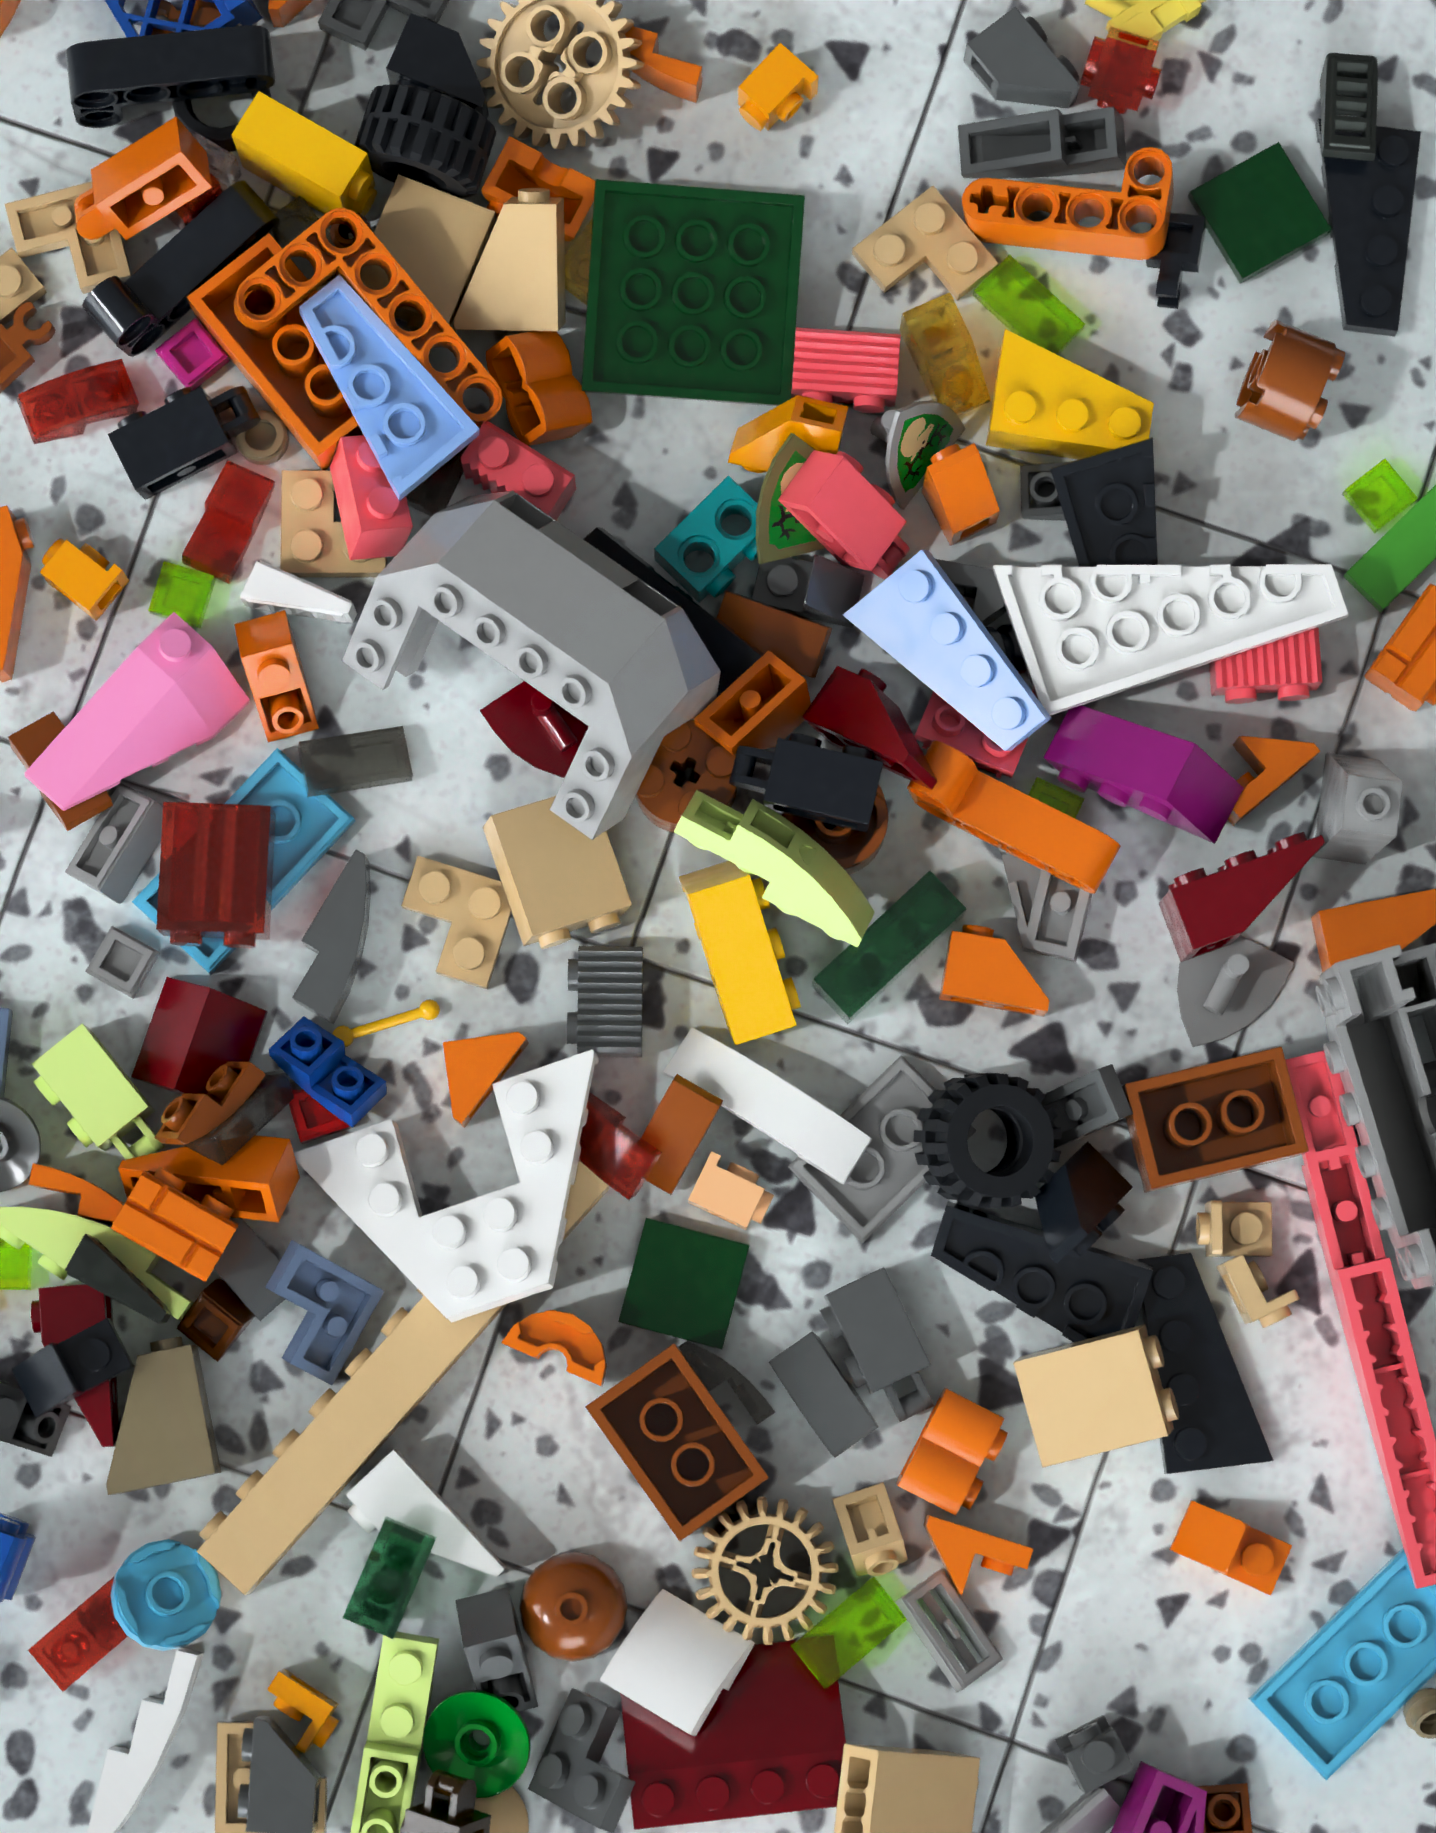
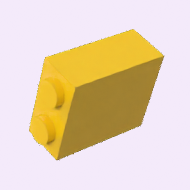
M258 91L231 134L243 168L323 214L335 208H346L365 216L371 209L377 196L367 152Z

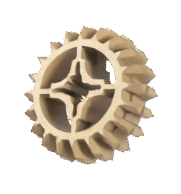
M760 1496L757 1498V1514L749 1515L746 1503L741 1500L736 1502V1509L741 1516L739 1520L732 1522L725 1511L717 1515L719 1521L726 1527L720 1535L713 1528H704L703 1535L707 1539L714 1541L715 1544L712 1551L704 1547H695L694 1555L699 1558L709 1559L708 1568L698 1567L692 1569V1577L696 1579L709 1577L710 1586L700 1588L695 1593L698 1600H704L712 1595L717 1600V1603L706 1611V1616L709 1619L717 1617L724 1610L729 1615L723 1623L722 1628L725 1631L731 1632L736 1622H741L745 1624L742 1631L744 1640H751L754 1627L763 1628V1643L771 1645L773 1643L772 1628L781 1626L785 1640L790 1641L794 1639L793 1630L789 1625L793 1620L798 1619L801 1626L807 1631L813 1627L811 1620L804 1614L810 1606L817 1613L822 1615L828 1610L827 1606L815 1599L818 1590L826 1594H835L836 1586L828 1582H822L821 1576L822 1573L838 1572V1564L834 1562L821 1563L820 1555L834 1550L832 1541H826L816 1546L812 1539L823 1531L824 1526L817 1522L807 1531L800 1526L806 1519L808 1510L801 1507L796 1512L793 1520L784 1517L788 1509V1500L780 1499L777 1504L776 1514L767 1513L768 1503L766 1497ZM769 1524L764 1543L756 1553L741 1555L724 1550L729 1541L742 1530L755 1525ZM785 1529L793 1533L805 1547L810 1562V1574L791 1569L781 1561L780 1547ZM774 1542L771 1554L773 1566L780 1569L781 1573L791 1575L793 1578L789 1580L778 1577L775 1582L769 1578L771 1585L763 1586L760 1597L756 1599L755 1596L758 1589V1584H756L757 1575L749 1571V1568L737 1565L736 1563L741 1561L751 1564L755 1558L760 1562L759 1556L767 1555L770 1543ZM719 1566L739 1572L749 1580L750 1594L745 1611L734 1605L725 1594L719 1578ZM789 1586L805 1590L800 1600L788 1610L776 1615L761 1616L766 1598L774 1588Z

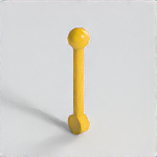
M429 999L423 1001L419 1008L350 1029L347 1026H339L335 1028L332 1034L344 1041L345 1047H348L355 1038L419 1018L433 1020L439 1015L440 1007L436 1001Z

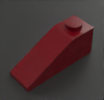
M837 666L802 718L830 744L840 749L843 746H855L872 751L874 753L873 760L883 762L882 768L932 790L938 781L900 708L884 693L887 685L876 675L865 669H861L858 674H855Z
M86 1284L39 1288V1300L32 1301L31 1303L33 1332L41 1333L44 1347L52 1342L60 1343L106 1318H110L113 1323L112 1298ZM117 1376L74 1398L102 1447H115L120 1429Z

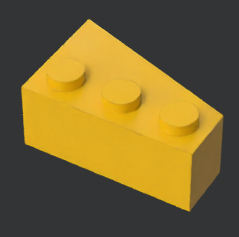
M1005 329L1000 346L986 446L1079 460L1148 439L1154 403Z
M731 861L679 876L683 892L686 893L695 921L694 926L698 938L701 940L716 994L734 1044L738 1045L797 1026L792 1010L801 1008L792 978L789 977L782 980L776 960L785 958V953L776 927L767 930L761 910L770 908L769 901L762 898L765 888L761 877L751 880L750 874L739 869Z

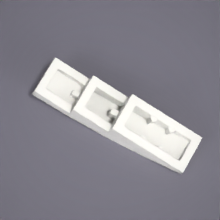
M186 1648L176 1650L165 1699L154 1697L142 1699L130 1749L116 1745L107 1749L87 1833H118L135 1811L164 1762L187 1710L204 1652Z

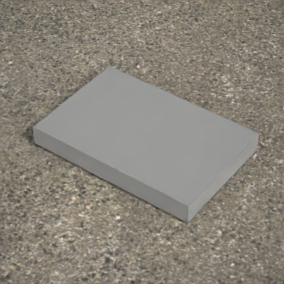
M902 1055L840 1115L872 1138V1141L844 1185L799 1157L788 1166V1169L862 1244L926 1182L923 1174L929 1170L927 1165L917 1164L915 1153L923 1151L922 1142H913L914 1130L923 1131L924 1122L917 1119L920 1109L933 1106L927 1098L936 1089ZM972 1125L970 1126L967 1140L977 1131Z

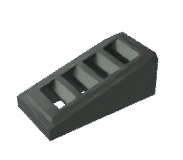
M1329 53L1326 56L1320 78L1322 157L1374 161L1378 91V63L1376 57L1342 53ZM1335 131L1362 133V137L1335 135Z
M89 1234L83 1236L65 1269L67 1271L66 1274L157 1323H167L172 1314L168 1307L97 1238Z

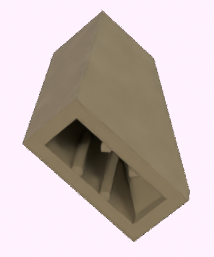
M182 1337L151 1342V1353L137 1355L107 1478L106 1487L108 1495H117L221 1473L198 1346L192 1344L183 1346Z

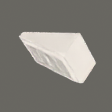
M261 560L260 562L256 561L240 596L244 605L251 607V609L270 612L285 610L286 614L344 623H353L357 616L356 609L351 600Z

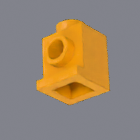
M779 43L739 85L738 104L741 106L739 112L752 127L759 131L764 127L769 130L779 119L785 123L793 117L803 104L804 98L801 97L802 94L809 100L817 94L819 76L783 44Z
M60 538L52 544L42 559V563L45 566L40 573L47 583L96 621L129 582L123 570L116 564H113L106 571L105 568L110 562L87 543L79 550L67 539L63 540Z

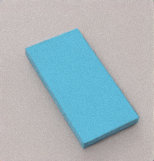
M277 748L132 902L212 975L356 820Z
M1402 1548L1248 1698L1325 1780L1338 1770L1436 1674V1584L1419 1589L1415 1588L1405 1551Z

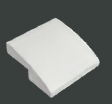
M662 1589L633 1626L612 1658L600 1681L686 1733L696 1737L722 1689L729 1691L755 1642L744 1640L743 1636L734 1630L731 1632L725 1631L722 1628L723 1624L714 1618L709 1619L704 1612Z

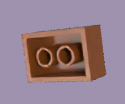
M1282 1046L1143 1079L1122 1086L1133 1113L1125 1118L1144 1193L1297 1157L1309 1151Z
M675 1344L669 1346L585 1406L679 1541H682L769 1478Z

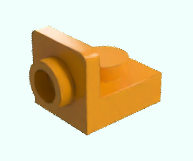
M284 1668L277 1673L267 1691L277 1696L273 1705L284 1714L299 1722L304 1715L312 1719V1722L296 1745V1749L304 1754L309 1751L313 1744L322 1749L339 1723L338 1719L331 1716L338 1703Z

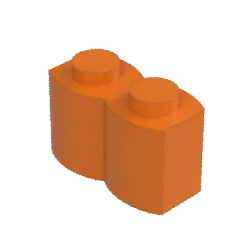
M531 331L508 335L486 351L489 373L498 383L502 396L506 399V410L511 427L521 442L532 446L572 438L592 423L589 398L585 391H582L579 381L572 375L569 351L556 331Z
M944 1388L897 1479L896 1485L955 1516L961 1506L970 1510L984 1482L976 1477L985 1457L991 1461L996 1459L1008 1435V1432L1000 1429L1005 1418Z

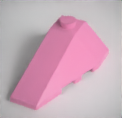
M173 612L136 647L27 769L25 777L62 811H65L119 785L122 779L149 766L155 767L168 761L169 756L194 744L199 746L213 739L249 704L250 699L213 646Z

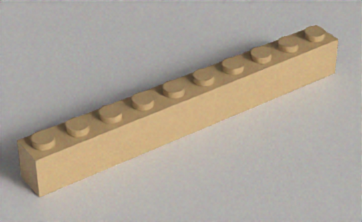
M580 1160L574 1185L570 1187L565 1212L567 1222L563 1241L609 1190L608 1185ZM417 1289L423 1296L410 1312L401 1307L381 1329V1332L387 1338L373 1353L369 1349L364 1348L344 1371L351 1378L336 1394L329 1388L311 1407L308 1413L315 1419L301 1434L292 1429L276 1446L272 1454L278 1460L266 1474L263 1475L260 1471L256 1470L236 1492V1495L242 1501L228 1516L219 1511L203 1528L199 1536L205 1542L197 1552L244 1595L252 1593L507 1304L455 1322H450Z

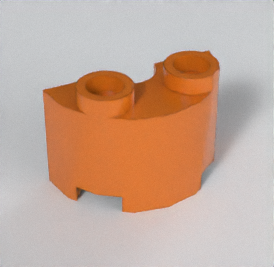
M509 136L481 192L483 197L489 202L486 208L495 211L496 220L503 204L511 197H518L519 189L546 188L550 190V197H564L565 241L570 242L575 238L594 201L595 180L572 168H563L550 162L541 152Z
M555 1310L531 1314L514 1324L501 1342L536 1359H539L543 1353L549 1350L561 1351L567 1360V1372L603 1387L607 1369L604 1346L593 1329L573 1314Z

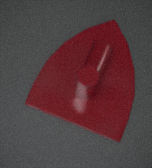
M525 681L480 710L494 733L512 753L534 768L561 778H565L589 727Z

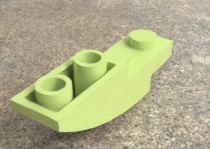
M696 790L674 830L675 833L688 839L697 848L709 850L731 861L742 871L769 881L762 898L775 904L782 912L798 916L823 929L830 937L844 940L858 948L875 912L860 888L844 868L822 846L786 818L754 799L751 800L745 813L742 814Z
M0 1207V1238L18 1250L22 1248L24 1243H27L43 1255L37 1263L60 1279L65 1280L67 1277L65 1269L83 1236L89 1234L97 1238L168 1307V1310L172 1313L171 1316L177 1320H182L194 1302L151 1273L160 1260V1256L114 1231L110 1226L77 1215L49 1209Z
M385 1630L367 1741L363 1750L351 1833H400L406 1809L413 1806L423 1750L424 1728L428 1720L433 1690L432 1682L439 1645L438 1638Z

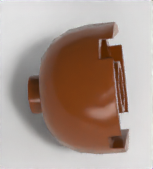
M575 1551L554 1555L537 1566L523 1586L519 1605L523 1629L533 1644L552 1658L571 1662L594 1658L612 1646L624 1628L628 1608L624 1584L614 1569L596 1556Z

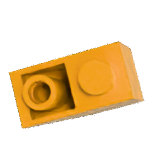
M797 395L739 427L729 454L728 463L740 465L754 473L768 472L774 456L790 433H794L816 451L837 454L841 445L848 406Z

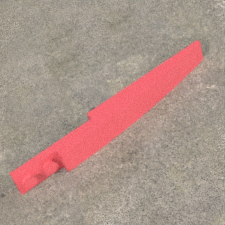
M1324 1050L1285 1059L1309 1150L1302 1154L1304 1165H1301L1391 1506L1415 1588L1419 1589L1435 1585L1436 1439L1391 1259L1385 1255L1380 1231L1371 1208V1195L1367 1179L1363 1178L1356 1160L1355 1147H1358L1354 1127L1346 1124L1341 1111L1339 1096L1345 1094L1340 1074L1331 1073Z

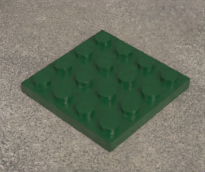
M596 179L581 383L582 391L779 406L791 399L805 195Z

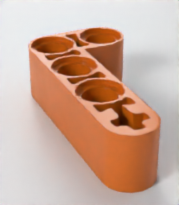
M1146 147L1135 151L1129 157L1125 166L1121 192L996 178H980L971 182L965 188L962 195L965 223L979 241L985 243L1147 260L1156 256L1163 249L1166 242L1174 196L1172 162L1169 156L1158 148ZM1146 175H1156L1161 178L1158 183L1153 185H1144L1138 181ZM986 207H990L988 213H985ZM1011 209H1014V218L1011 217ZM1035 211H1045L1050 214L1042 221L1034 222L1027 219L1028 215ZM1090 216L1102 220L1094 227H1083L1078 224L1081 219ZM1139 222L1150 223L1154 226L1146 233H1136L1130 230L1134 224Z
M937 740L932 741L925 754V758L938 782L932 790L913 781H910L907 786L913 801L919 807L937 818L997 848H1001L1007 853L1039 869H1043L1079 889L1093 894L1096 893L1121 847L1118 842L1103 832L978 771L971 758L952 746Z

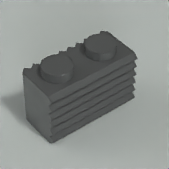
M579 946L578 959H568V991H578V1012H567V1044H577V1054L593 1049L598 1057H642L643 947Z

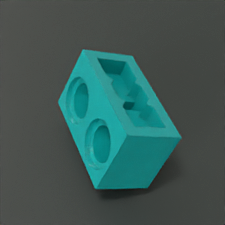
M728 475L654 548L655 561L698 603L708 594L713 598L718 597L734 581L736 575L732 570L745 557L751 562L758 558L756 546V509L758 503ZM738 514L747 518L751 526L746 533L734 536L726 533L721 523L726 517ZM694 551H704L713 558L714 563L707 571L694 572L686 567L684 560Z

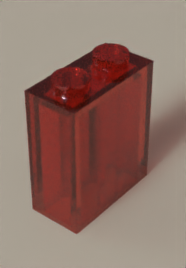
M163 802L156 929L163 936H170V944L202 946V937L224 938L223 946L255 948L256 939H270L276 813L271 806Z

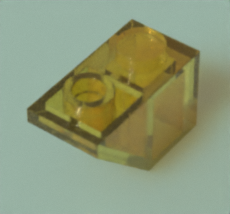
M949 292L903 312L899 331L931 399L949 406L957 416L990 402L991 398L972 337L951 293Z

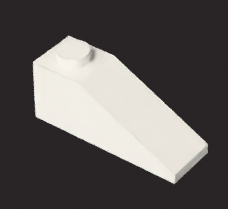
M392 1450L346 1494L353 1503L347 1510L348 1513L368 1534L377 1528L384 1536L498 1577L507 1569L500 1559L398 1450Z

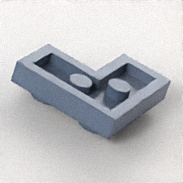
M291 1240L265 1287L307 1310L282 1359L333 1385L381 1299L384 1290Z

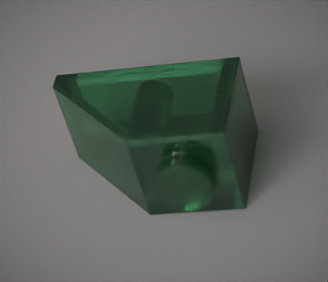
M386 1516L351 1595L343 1618L393 1639L436 1537Z

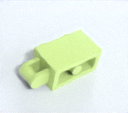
M84 1024L79 1025L32 1063L33 1067L41 1075L33 1081L34 1084L53 1106L60 1101L73 1116L67 1122V1125L86 1148L93 1142L104 1151L114 1145L125 1159H131L157 1153L165 1147L164 1144L154 1138L156 1133L145 1121L147 1117L155 1112L154 1108L91 1029ZM137 1126L144 1136L128 1147L122 1137Z

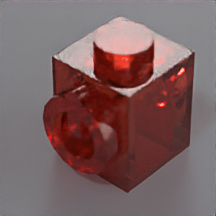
M1110 26L1106 39L1094 37L1080 85L1090 87L1088 96L1098 99L1097 106L1100 108L1115 107L1119 114H1126L1127 109L1138 112L1142 97L1153 99L1162 69L1152 67L1159 41Z

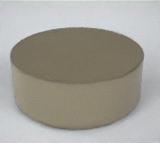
M257 410L261 421L253 428L238 434L235 437V442L246 460L256 465H269L278 461L285 454L289 445V434L285 424L276 414L266 410Z

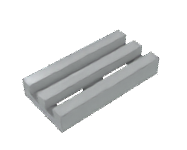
M942 1569L934 1572L925 1581L895 1601L956 1692L965 1689L1003 1660ZM933 1588L983 1659L980 1663L976 1661L961 1639L959 1631L952 1621L946 1617L929 1591ZM917 1600L919 1601V1603L921 1604V1606L924 1608V1610L926 1611V1613L928 1614V1616L930 1617V1619L932 1620V1622L934 1623V1625L936 1626V1628L939 1630V1632L941 1633V1635L943 1636V1638L945 1639V1641L947 1642V1644L949 1645V1647L952 1649V1651L954 1652V1654L956 1655V1657L958 1658V1660L960 1661V1663L962 1664V1666L964 1667V1669L967 1671L966 1673H965V1671L963 1670V1668L960 1666V1664L958 1663V1661L956 1660V1658L954 1657V1655L952 1654V1652L950 1651V1649L948 1648V1646L945 1644V1642L943 1641V1639L941 1638V1636L939 1635V1633L937 1632V1630L935 1629V1627L932 1625V1623L930 1622V1620L928 1619V1617L926 1616V1614L924 1613V1611L922 1610V1608L920 1607V1605L917 1603Z

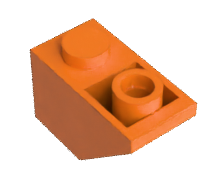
M974 443L963 449H960L958 444H954L934 454L930 458L932 464L926 468L921 492L951 546L995 524L1000 509L980 453Z
M283 610L234 624L241 661L268 743L319 729L286 611Z

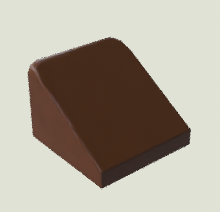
M218 1278L200 1293L176 1329L218 1362L250 1324L255 1315L225 1281Z

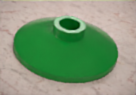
M468 1690L453 1694L438 1704L426 1722L423 1735V1751L429 1768L432 1772L441 1769L451 1774L474 1780L477 1787L476 1798L492 1797L508 1790L521 1777L529 1761L530 1736L523 1718L509 1702L490 1692ZM481 1730L489 1736L490 1744H478L474 1740L473 1731Z

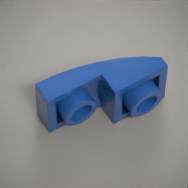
M305 1016L269 1048V1056L297 1085L352 1128L387 1094V1086L384 1079L346 1056L344 1041Z

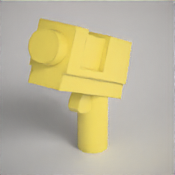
M1086 0L1085 4L1111 18L1107 22L1106 30L1121 44V52L1123 54L1135 56L1160 40L1163 33L1183 20L1188 22L1197 16L1202 6L1201 3L1206 0Z

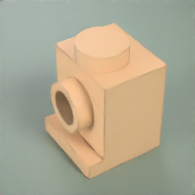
M711 1151L688 1199V1203L744 1230H747L751 1220L761 1224L774 1194L756 1185L759 1175L740 1165L730 1162L727 1170L719 1167L718 1164L721 1156Z

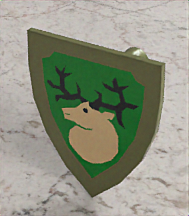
M790 433L774 456L762 483L756 509L758 564L826 549L778 501L813 450H815L794 433Z

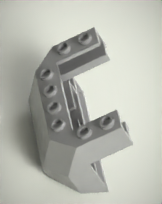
M514 491L469 496L435 513L377 576L342 658L345 664L384 690L389 687L395 671L407 677L418 670L436 626L441 621L589 727L550 810L591 840L625 818L663 737L700 714L717 698L721 673L681 607Z
M1436 943L1402 952L1400 945L1336 962L1319 975L1320 985L1316 986V995L1322 1014L1325 1017L1327 1034L1330 1041L1323 1044L1325 1058L1331 1073L1340 1074L1346 1093L1339 1096L1341 1111L1348 1126H1356L1361 1146L1355 1147L1358 1167L1363 1178L1371 1177L1377 1198L1371 1199V1208L1375 1222L1380 1231L1387 1229L1390 1241L1396 1251L1400 1272L1405 1281L1411 1280L1416 1290L1436 1285V1060L1425 1064L1422 1063L1409 1018L1422 1015L1436 1059Z

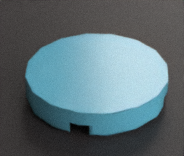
M167 1539L147 1543L131 1553L114 1576L110 1595L114 1617L125 1634L143 1647L161 1651L186 1647L205 1634L216 1617L222 1595L218 1574L214 1567L197 1552V1549L181 1544L182 1542Z

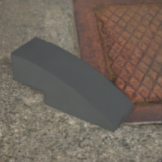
M1115 107L1065 115L1059 109L958 125L961 175L963 178L1010 179L1067 176L1125 169L1127 164L1124 121Z
M357 849L354 851L301 940L308 949L318 955L292 997L299 1005L332 1024L335 1023L352 988L362 959L368 930L371 897L370 865L366 855Z

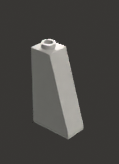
M1328 752L1325 754L1315 837L1322 835L1325 843L1313 857L1366 864L1397 836L1403 782L1380 760Z

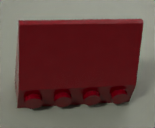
M833 1636L773 1642L771 1645H765L764 1643L755 1644L729 1691L722 1689L696 1737L686 1733L621 1694L628 1778L636 1782L630 1794L634 1830L837 1807L843 1749L846 1739Z

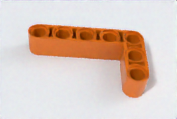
M335 208L324 214L249 275L238 287L233 303L234 313L239 322L244 326L259 330L273 325L334 274L337 276L340 274L478 427L490 421L500 410L502 391L498 383L363 219L352 210ZM333 224L346 225L354 234V243L347 248L334 247L326 238V229ZM292 257L306 258L313 266L314 275L311 279L303 282L291 279L285 271L287 260ZM367 265L380 266L388 276V285L380 290L366 287L360 278V270ZM252 290L265 291L273 301V309L265 315L252 314L244 304V296ZM401 306L415 308L422 317L421 328L416 331L401 329L395 321V310ZM435 347L449 349L456 359L455 369L447 373L436 371L429 362L428 355L430 350ZM469 388L483 390L489 398L490 406L488 411L483 414H475L466 409L463 403L464 391Z

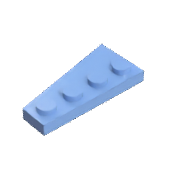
M340 274L299 306V314L399 501L479 436V427Z
M921 549L843 614L845 618L1004 751H1012L1052 719L929 550Z

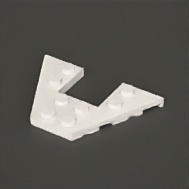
M591 1049L492 1084L520 1182L423 1216L398 1124L392 1119L295 1152V1160L450 1322H455L549 1290L554 1287L558 1267L556 1257L558 1247L563 1242L567 1222L565 1212L570 1187L575 1182L581 1152L579 1142L582 1127L587 1122L589 1110L586 1107L595 1065L598 1066L599 1062L598 1055Z

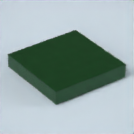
M1279 142L1198 186L1188 194V199L1197 214L1205 216L1208 232L1240 284L1329 235L1331 231L1330 225Z
M646 1218L618 1322L722 1350L750 1245Z

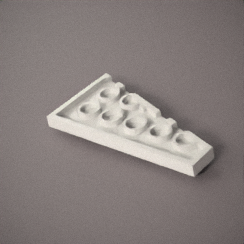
M1231 564L1210 566L1097 565L1096 567H1062V565L1012 567V565H993V571L1035 695L1050 716L1347 618L1349 615L1332 564H1266V566H1231Z

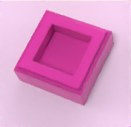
M196 317L155 349L157 355L185 388L192 387L193 390L230 362L226 353Z

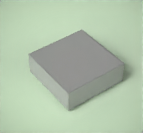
M111 926L85 972L134 999L160 953L116 927Z

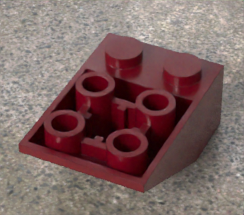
M1305 832L1298 833L1275 842V847L1268 850V854L1257 858L1255 851L1251 850L1225 860V865L1219 867L1217 873L1207 876L1205 869L1200 868L1174 878L1175 883L1168 886L1169 891L1159 902V906L1179 960L1183 962L1231 945L1325 843L1323 836L1307 840Z

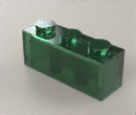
M930 870L867 928L858 948L850 944L814 977L812 987L848 1025L961 920L967 908Z

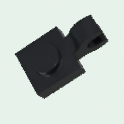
M1170 213L1167 237L1163 249L1156 256L1146 260L1148 268L1160 269L1156 286V296H1158L1157 307L1178 309L1183 271L1199 272L1206 228L1205 216Z

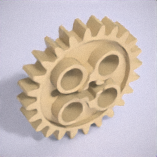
M518 0L519 4L517 6L505 1L499 3L506 17L503 21L488 19L487 23L496 32L494 39H480L479 43L490 49L491 53L490 57L477 60V65L490 69L491 75L480 81L482 88L495 90V94L487 101V107L494 109L505 108L498 120L500 125L510 126L517 122L514 129V136L516 138L526 139L532 133V145L545 147L550 138L552 148L565 150L568 137L573 146L585 147V131L592 138L601 140L604 138L601 125L603 121L617 127L621 124L614 110L616 107L632 109L633 104L624 96L626 89L634 90L641 88V84L629 76L631 70L644 67V62L630 58V52L641 46L642 42L641 40L626 38L625 33L635 24L632 19L621 18L616 20L623 6L620 2L612 0L603 5L605 0ZM555 14L558 17L560 29L556 37L548 41L544 35V24L550 16ZM582 22L584 28L577 35V25ZM597 40L602 47V57L598 64L591 68L586 61V51L589 45ZM557 55H561V61L566 64L565 70L562 73L559 72V67L554 63ZM530 60L534 67V76L532 81L523 87L519 81L518 73L522 64ZM572 86L576 92L577 101L575 107L570 112L565 113L562 110L560 99L565 89ZM543 93V103L538 105L536 102L537 97Z

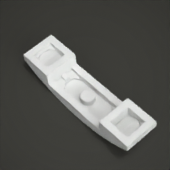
M694 1028L690 1029L663 1071L664 1074L672 1079L678 1074L722 1099L721 1107L797 1153L799 1158L843 1185L872 1141L871 1137L795 1086Z

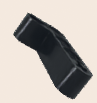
M244 25L87 41L74 44L66 49L73 112L76 122L88 128H104L118 124L123 118L122 106L254 93L269 89L275 84L270 32L262 26Z
M238 181L223 191L125 282L118 276H112L98 284L87 295L82 307L118 348L131 357L139 355L153 345L192 309L187 299L188 295L268 233L272 235L277 229L280 219L246 181Z

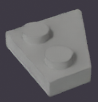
M999 848L1024 951L1076 962L1093 893L1079 889Z

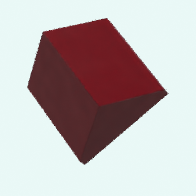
M167 977L131 1077L181 1095L183 1093L207 1094L206 1084L217 1068L226 1064L227 1061H251L268 1011L215 989Z

